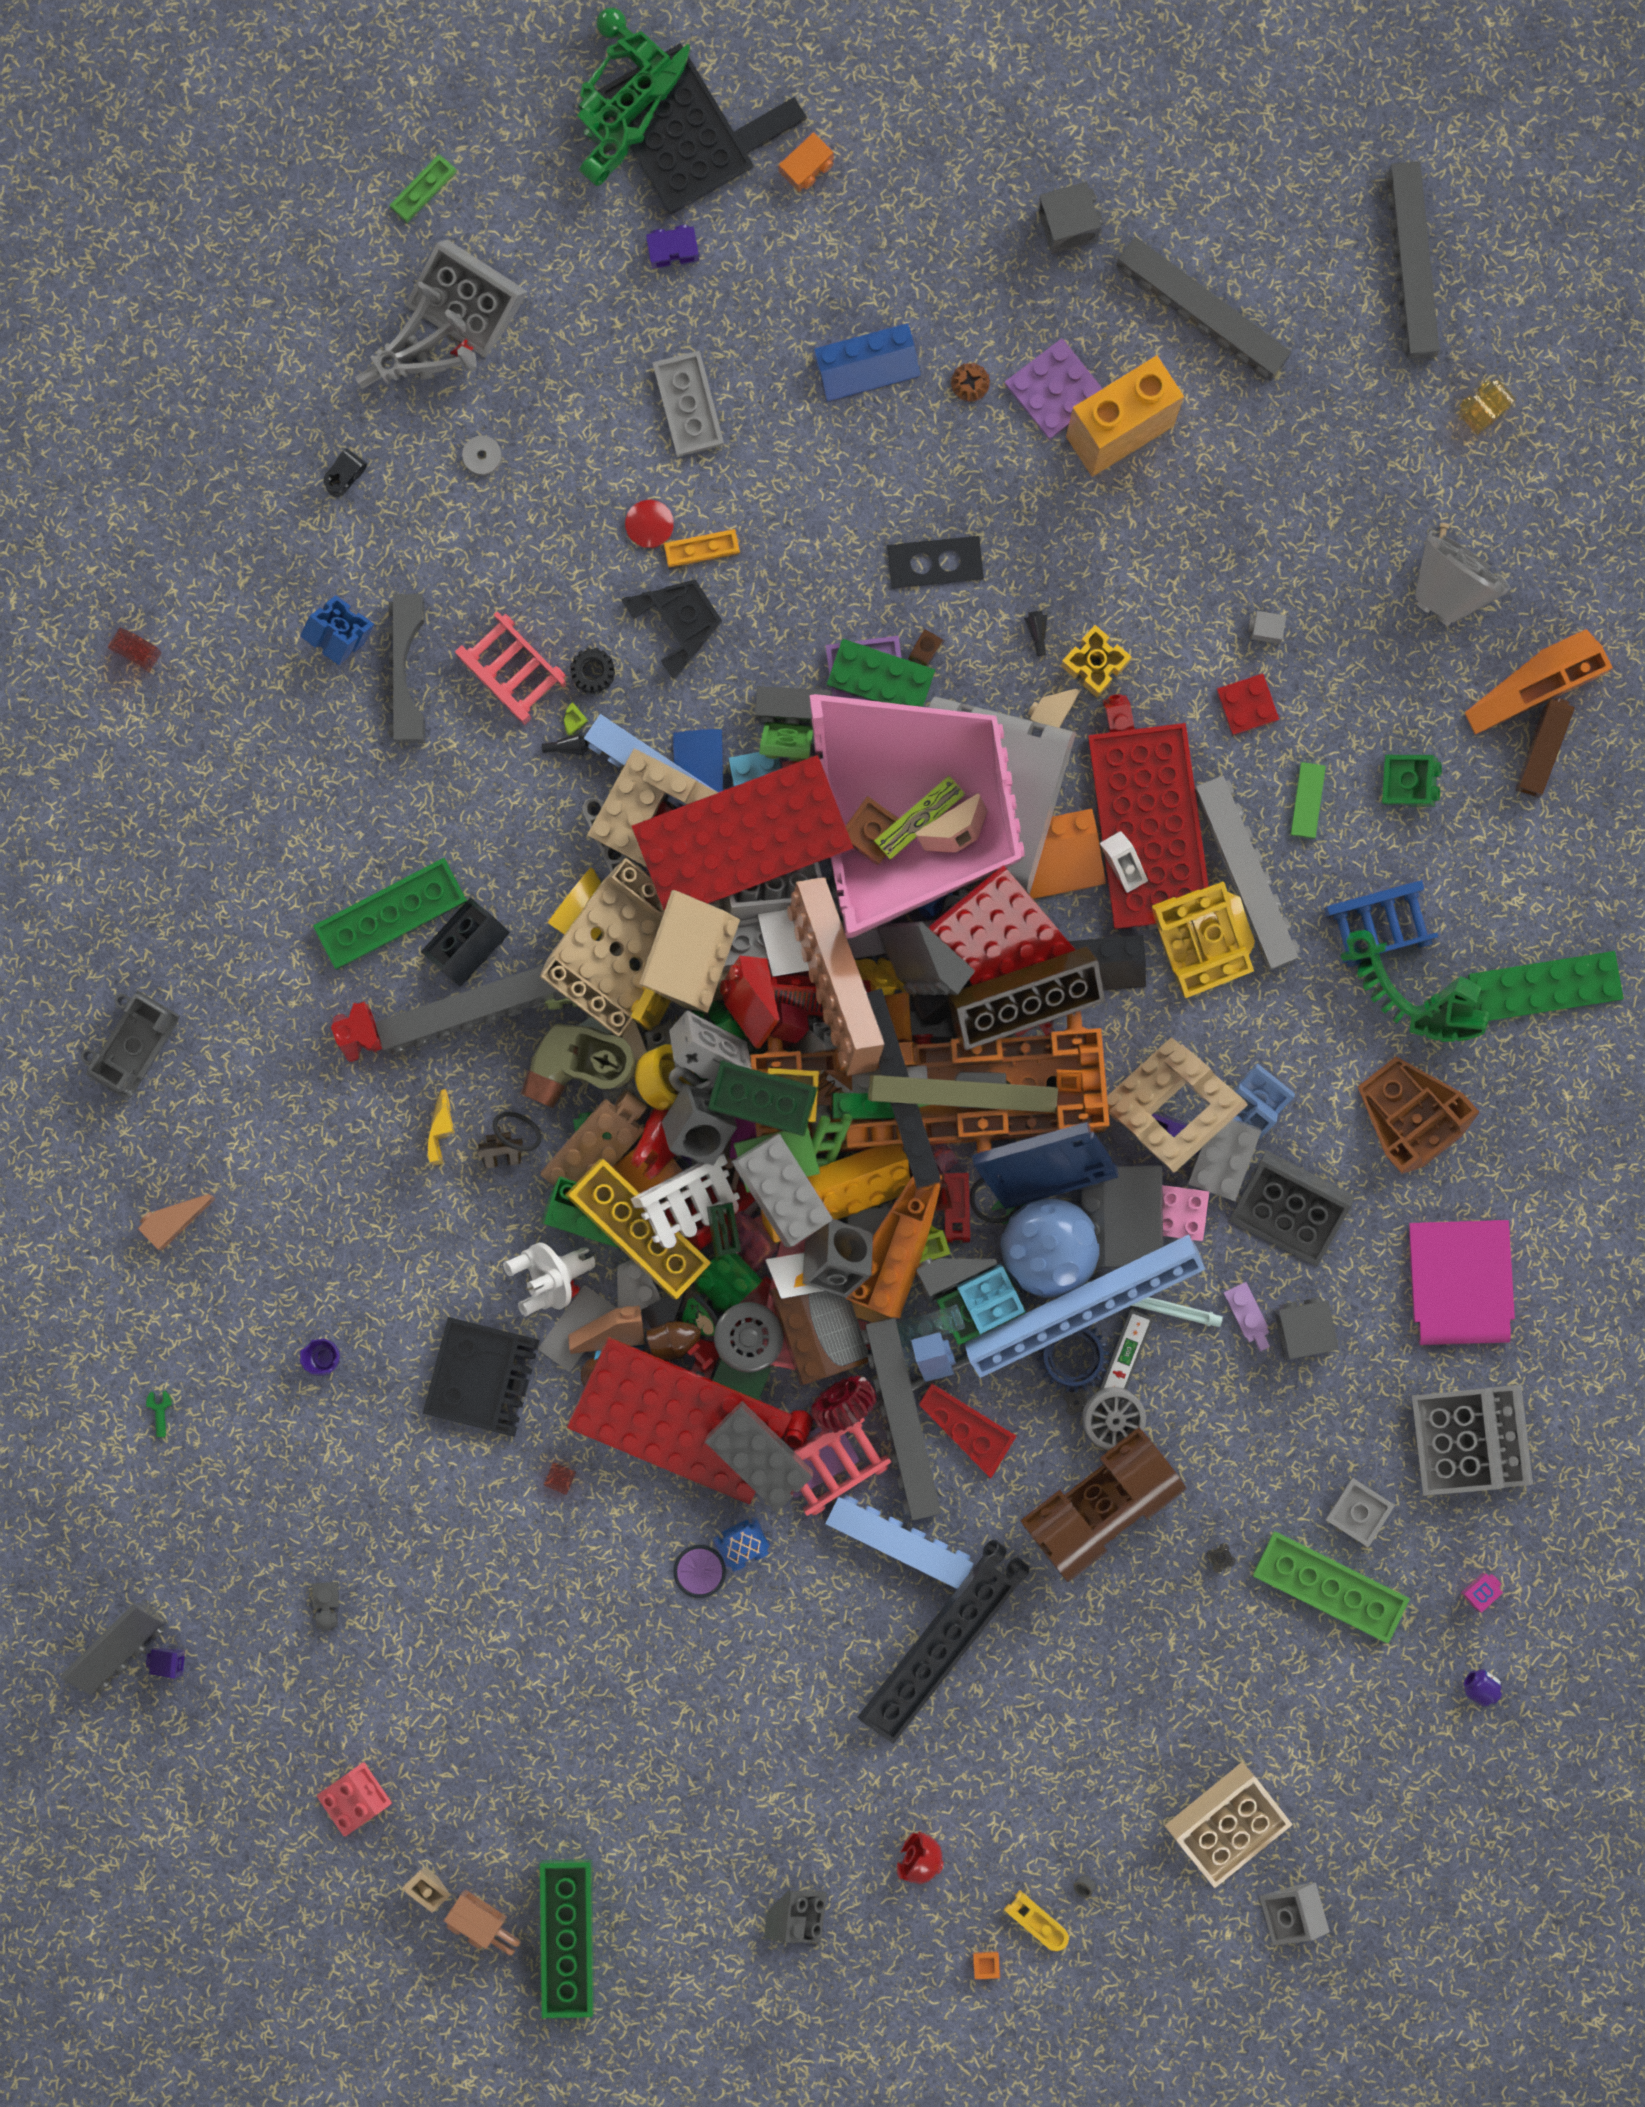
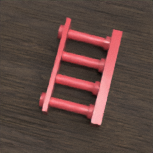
M497 611L494 616L499 623L472 649L466 650L461 645L455 653L525 725L531 720V716L528 713L531 710L530 707L556 682L564 688L567 685L564 680L566 675L559 667L555 666L552 668L513 628L515 623L507 614L501 616ZM507 630L516 641L492 664L483 667L477 661L480 659L479 655ZM524 648L533 658L507 683L503 682L500 685L495 680L496 672L519 650ZM541 665L550 675L523 701L520 699L517 702L511 696L514 693L513 690Z
M864 1418L860 1422L855 1423L853 1427H847L844 1431L842 1429L837 1433L821 1431L808 1439L802 1447L793 1449L802 1460H811L829 1491L816 1498L807 1483L800 1489L808 1502L806 1506L802 1507L807 1516L811 1513L813 1516L819 1514L825 1509V1504L872 1474L879 1475L889 1468L888 1464L891 1463V1460L887 1454L880 1458L861 1429V1423L865 1421ZM848 1431L850 1434L853 1433L871 1462L870 1465L858 1471L840 1442V1436ZM826 1445L833 1448L850 1475L848 1479L840 1484L836 1483L819 1456V1450Z

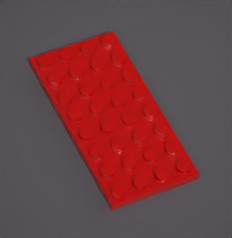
M1186 723L1088 735L1102 842L1121 831L1133 845L1148 879L1144 884L1126 893L1104 854L1114 930L1156 925L1152 910L1153 905L1209 887Z
M818 755L632 825L664 912L672 890L709 904L853 849L852 842Z
M608 1337L570 1417L567 1428L750 1505L756 1491L705 1443L706 1436L741 1401L780 1438H782L792 1416L790 1413Z

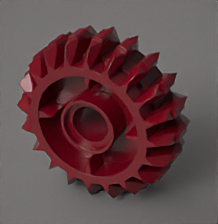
M850 1376L848 1379L843 1378L840 1382H835L834 1385L827 1387V1390L821 1392L820 1397L814 1400L815 1403L811 1406V1414L815 1423L822 1431L837 1433L841 1429L844 1431L849 1426L853 1427L855 1423L860 1422L863 1417H866L877 1402V1396L874 1388L865 1377Z

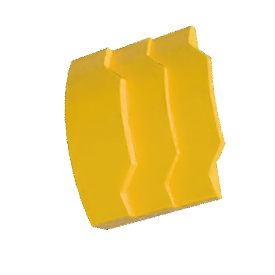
M1223 881L1205 889L1196 890L1179 898L1173 897L1152 906L1164 950L1181 993L1185 998L1254 972L1249 955L1255 940L1241 898L1238 895L1227 892Z

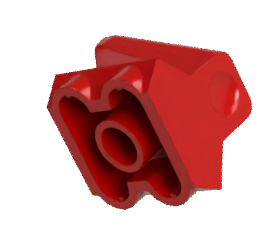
M365 1001L358 1004L353 1003L349 1017L344 1014H338L333 1017L331 1030L338 1047L347 1061H357L362 1047L374 1053L382 1049L372 1011Z

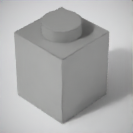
M1257 611L1255 617H1250L1248 632H1252L1251 639L1280 644L1283 640L1286 615Z

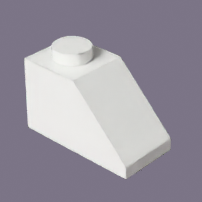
M1121 831L1100 843L1108 863L1126 893L1148 881L1133 845Z

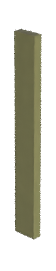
M870 1075L868 1100L1056 1113L1058 1088Z

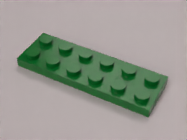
M442 858L313 925L334 968L338 970L468 901L446 859Z
M1615 951L1468 974V979L1481 987L1474 1010L1488 1011L1490 1013L1489 1021L1624 999Z

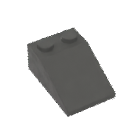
M930 1258L918 1265L919 1268L916 1269L915 1279L929 1305L957 1291V1285L997 1266V1262L995 1259H937L933 1261Z

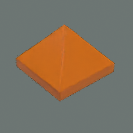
M1056 1070L1058 1091L1082 1092V1070Z

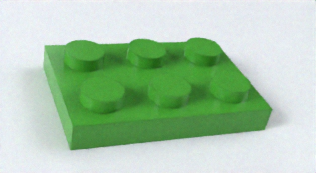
M775 722V724L765 723L759 754L765 755V757L770 759H777L779 756L789 757L792 761L808 759L813 739L812 726L785 725Z

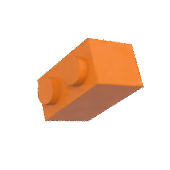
M813 132L779 164V173L798 192L803 188L807 190L815 183V177L821 171L826 173L833 166L834 152Z

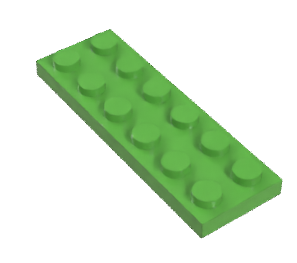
M1273 1531L1252 1574L1253 1577L1389 1644L1410 1598L1276 1531Z

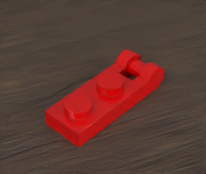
M944 1173L945 1237L947 1243H953V1240H962V1243H970L969 1173ZM953 1223H962V1230H953Z

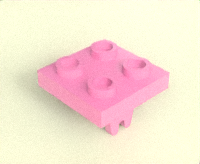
M1162 1185L1163 1236L1182 1238L1190 1235L1192 1240L1203 1241L1209 1192Z

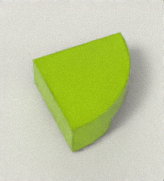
M573 702L566 709L564 716L565 730L568 736L576 733L589 722Z

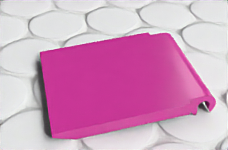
M1509 1220L1409 1223L1414 1323H1419V1345L1510 1343V1320L1515 1319Z

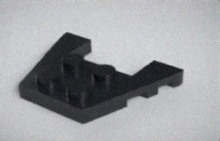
M696 579L621 599L633 620L655 606L682 646L661 660V663L673 680L678 677L722 623V619Z

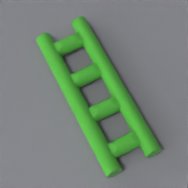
M844 1114L841 1122H830L828 1116H821L812 1138L815 1155L818 1151H829L826 1158H817L819 1167L835 1162L853 1119L851 1115ZM836 1132L833 1140L822 1141L825 1133Z

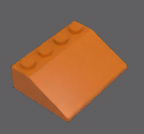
M1087 809L1053 816L1029 894L1031 898L1036 899L1106 884L1093 810Z

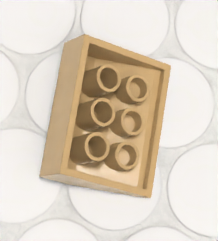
M672 890L639 984L686 1009L708 1013L740 919L719 908Z
M1241 1762L1164 1826L1212 1886L1216 1888L1293 1824L1253 1773Z

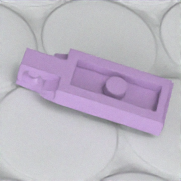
M1244 1282L1223 1292L1248 1342L1255 1341L1259 1351L1269 1348L1270 1346L1265 1337L1269 1333L1268 1326L1247 1283Z

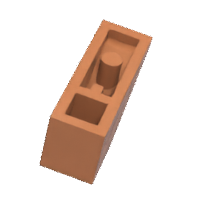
M207 1194L157 1210L154 1213L149 1212L140 1220L141 1225L138 1227V1230L158 1250L162 1251L216 1198L213 1195Z
M626 1306L614 1309L569 1334L570 1354L602 1350L608 1337L629 1346L645 1344L640 1306Z

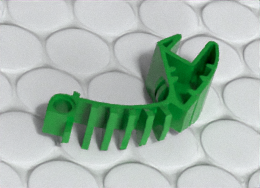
M1366 930L1349 933L1346 940L1350 951L1341 953V959L1343 961L1352 959L1353 961L1371 957L1363 959L1359 965L1358 977L1361 978L1367 975L1363 981L1365 991L1380 982V985L1375 987L1371 1000L1375 1003L1384 994H1387L1389 997L1385 999L1381 1010L1386 1014L1395 1004L1399 1008L1393 1017V1021L1396 1024L1406 1013L1411 1017L1410 1033L1420 1036L1425 1034L1427 1038L1436 1041L1440 1040L1441 1042L1465 1041L1485 1033L1490 1020V1013L1483 1010H1474V1005H1476L1481 991L1479 985L1460 976L1441 992L1427 999L1423 1005L1414 1006L1397 991L1385 972L1379 953L1386 950L1387 942L1376 945L1373 935ZM1363 940L1367 943L1368 947L1360 948L1357 946L1356 941Z

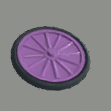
M693 1545L686 1548L677 1557L673 1569L674 1579L677 1586L685 1594L695 1598H706L716 1593L725 1581L726 1566L724 1559L720 1553L709 1546Z

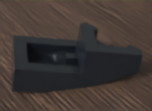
M687 1289L678 1299H672L668 1295L642 1309L651 1329L663 1325L667 1321L673 1322L677 1319Z

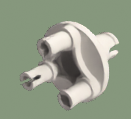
M539 1242L532 1245L529 1249L522 1251L521 1255L505 1261L503 1267L508 1276L511 1277L528 1268L533 1280L527 1282V1288L533 1287V1289L528 1290L532 1297L518 1303L521 1314H524L526 1317L539 1309L550 1307L562 1309L568 1306L571 1301L570 1282L572 1279L595 1267L594 1256L588 1259L585 1258L584 1254L588 1253L589 1249L583 1247L564 1256H557L548 1245Z

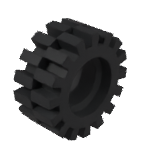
M595 647L594 649L586 648V651H579V654L574 656L573 663L570 665V674L573 682L578 689L585 693H602L614 681L615 668L611 657L605 651H600L599 648ZM590 662L598 663L602 667L601 676L595 680L587 679L583 674L586 664Z

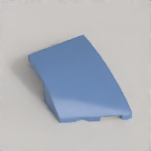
M1257 1063L1233 1089L1247 1103V1106L1233 1119L1260 1128L1261 1134L1259 1139H1261L1276 1124L1278 1114L1291 1102L1295 1093Z

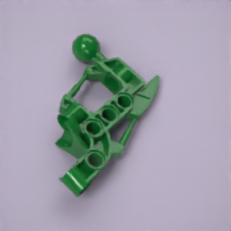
M614 7L605 8L599 13L596 26L602 36L608 39L618 38L619 40L616 44L607 48L608 55L603 63L596 69L589 81L582 84L580 93L582 102L578 105L581 111L577 114V117L587 127L583 134L598 144L592 151V154L582 163L579 170L595 186L601 185L623 162V159L628 154L629 145L644 140L643 134L653 117L660 100L666 99L667 94L677 83L685 68L691 49L690 45L686 44L670 60V56L642 31L635 34L626 27L625 15ZM628 57L641 71L611 100L609 98L606 100L596 91L594 85L610 60ZM643 84H650V87L647 89L640 88ZM652 100H655L639 128L627 126ZM626 101H634L630 106H623ZM611 117L617 118L613 123H606L607 119ZM609 150H616V151H617V152H616L614 155H612V156H607V155H606V153H607Z

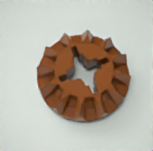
M974 362L963 363L955 369L951 377L953 392L964 401H977L985 396L990 386L989 374L983 366H979ZM967 373L972 379H978L974 383V391L969 384H963L967 380Z

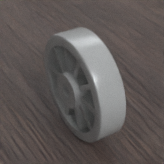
M1108 1387L1096 1392L1087 1401L1082 1414V1423L1086 1434L1095 1445L1102 1449L1110 1450L1138 1427L1144 1432L1146 1413L1142 1403L1132 1392L1121 1387ZM1113 1398L1112 1407L1108 1408L1104 1400ZM1118 1399H1121L1124 1402L1118 1408ZM1100 1403L1106 1409L1104 1413L1096 1410ZM1130 1406L1131 1410L1125 1412L1126 1409ZM1095 1415L1103 1419L1094 1422L1093 1418ZM1133 1417L1132 1422L1126 1420ZM1104 1426L1100 1432L1097 1430V1428ZM1128 1426L1129 1429L1125 1432L1123 1428ZM1111 1430V1437L1106 1436L1107 1433ZM1117 1431H1121V1432H1122L1121 1435L1116 1436V1432H1117Z

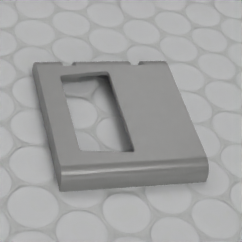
M935 696L929 708L960 712L965 710L976 714L993 715L997 717V723L1003 725L1004 739H1000L1002 748H1007V771H1010L1012 776L1010 795H1015V818H1019L1021 833H1019L1020 841L1018 842H1023L1025 857H1021L1020 862L1007 867V869L1026 892L1030 894L1076 732ZM1034 728L1043 730L1041 738L1032 736ZM987 876V877H985V878H983V879H981V880H978V881L983 882V881L986 880L989 876Z

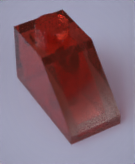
M121 627L107 647L150 673L162 654L153 644Z

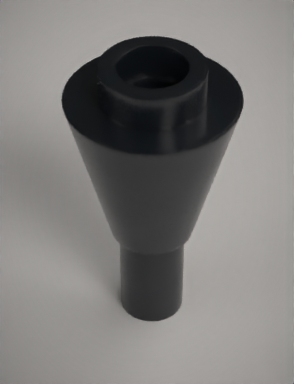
M1042 610L1028 612V617L1024 618L1030 635L1035 642L1037 656L1046 655L1044 639L1046 636L1048 614L1043 615Z
M579 731L557 740V742L543 743L542 752H559L583 756L585 750H588V741L584 739L585 736Z

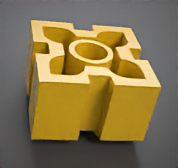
M1094 625L1082 638L1080 644L1082 649L1079 650L1075 646L1062 660L1061 667L1075 679L1079 675L1085 679L1083 686L1098 698L1111 684L1112 678L1110 675L1113 673L1117 677L1130 663L1132 656L1118 644L1112 648L1108 644L1110 637ZM1099 658L1101 660L1100 666H1094L1090 659L1096 660Z

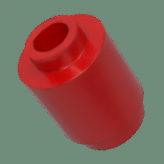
M804 1410L790 1413L792 1417L783 1434L784 1442L790 1447L800 1448L807 1442L813 1425V1418Z

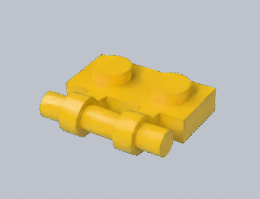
M882 957L877 961L876 965V962L871 959L855 960L861 980L870 981L871 991L882 988L884 995L894 994L895 989L907 992L903 988L904 984L898 980L891 961H887Z

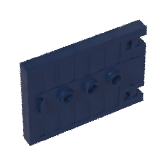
M1087 1122L972 1155L974 1167L1005 1209L1118 1178L1116 1164L1111 1163V1157L1095 1133L1090 1131V1126Z

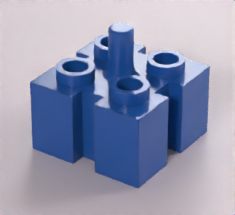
M335 595L325 603L323 609L319 608L309 616L300 637L315 648L322 647V654L337 665H340L350 656L352 651L355 653L366 643L374 623L361 613L356 615L350 611L351 606Z

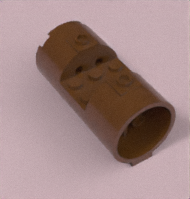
M1140 1427L1101 1456L1102 1466L1065 1495L1061 1490H1058L1020 1520L1036 1544L1067 1582L1073 1580L1108 1551L1104 1545L1113 1540L1129 1525L1135 1523L1138 1518L1143 1516L1146 1520H1149L1187 1490L1180 1477Z

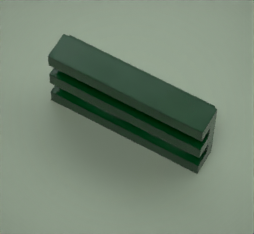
M733 1202L708 1206L707 1213L715 1256L741 1252ZM723 1209H726L732 1248L729 1247L728 1231Z

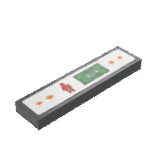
M1133 1310L1129 1311L1099 1391L1108 1387L1128 1388L1154 1318ZM1113 1398L1104 1400L1108 1408L1112 1407ZM1118 1399V1408L1121 1406V1403L1123 1401L1121 1399Z

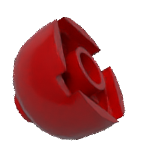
M919 1831L918 1834L912 1833L905 1841L901 1853L906 1852L902 1864L897 1862V1875L904 1881L924 1884L942 1871L944 1866L942 1850L938 1842L931 1836Z

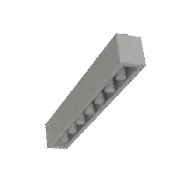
M1224 776L1196 786L1197 799L1235 891L1241 898L1247 920L1268 971L1297 960L1299 958L1298 953H1300L1299 946L1295 939L1291 940L1288 933L1291 930L1290 924L1286 916H1281L1279 911L1281 903L1277 894H1272L1269 887V885H1272L1271 878L1267 871L1263 872L1260 865V862H1262L1261 854L1258 848L1254 849L1250 840L1253 839V835L1249 826H1244L1241 817L1244 814L1240 804H1235L1233 800L1234 789L1229 780L1226 781Z

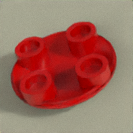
M643 500L636 503L628 511L625 519V528L629 538L635 544L645 548H657L671 536L674 520L672 513L663 503L656 500Z

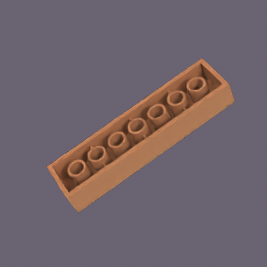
M823 877L796 882L794 892L791 893V904L787 907V914L789 920L794 923L795 938L801 943L803 961L808 963L810 981L815 983L817 1001L819 1004L822 1003L824 1021L826 1025L830 1026L832 1044L837 1046L839 1064L841 1067H844L847 1076L876 1071L884 1042L826 879Z

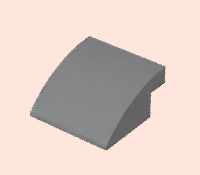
M1521 1385L1412 1396L1423 1496L1494 1490L1533 1484Z

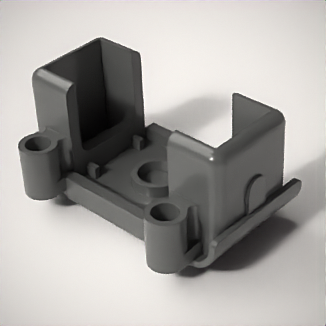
M138 990L132 998L126 994L116 996L115 1005L125 1011L100 1053L91 1049H85L81 1053V1060L89 1065L85 1075L126 1100H129L137 1090L180 1018V1015ZM126 998L127 1003L122 1006L121 1001ZM92 1053L93 1058L88 1061L87 1056Z

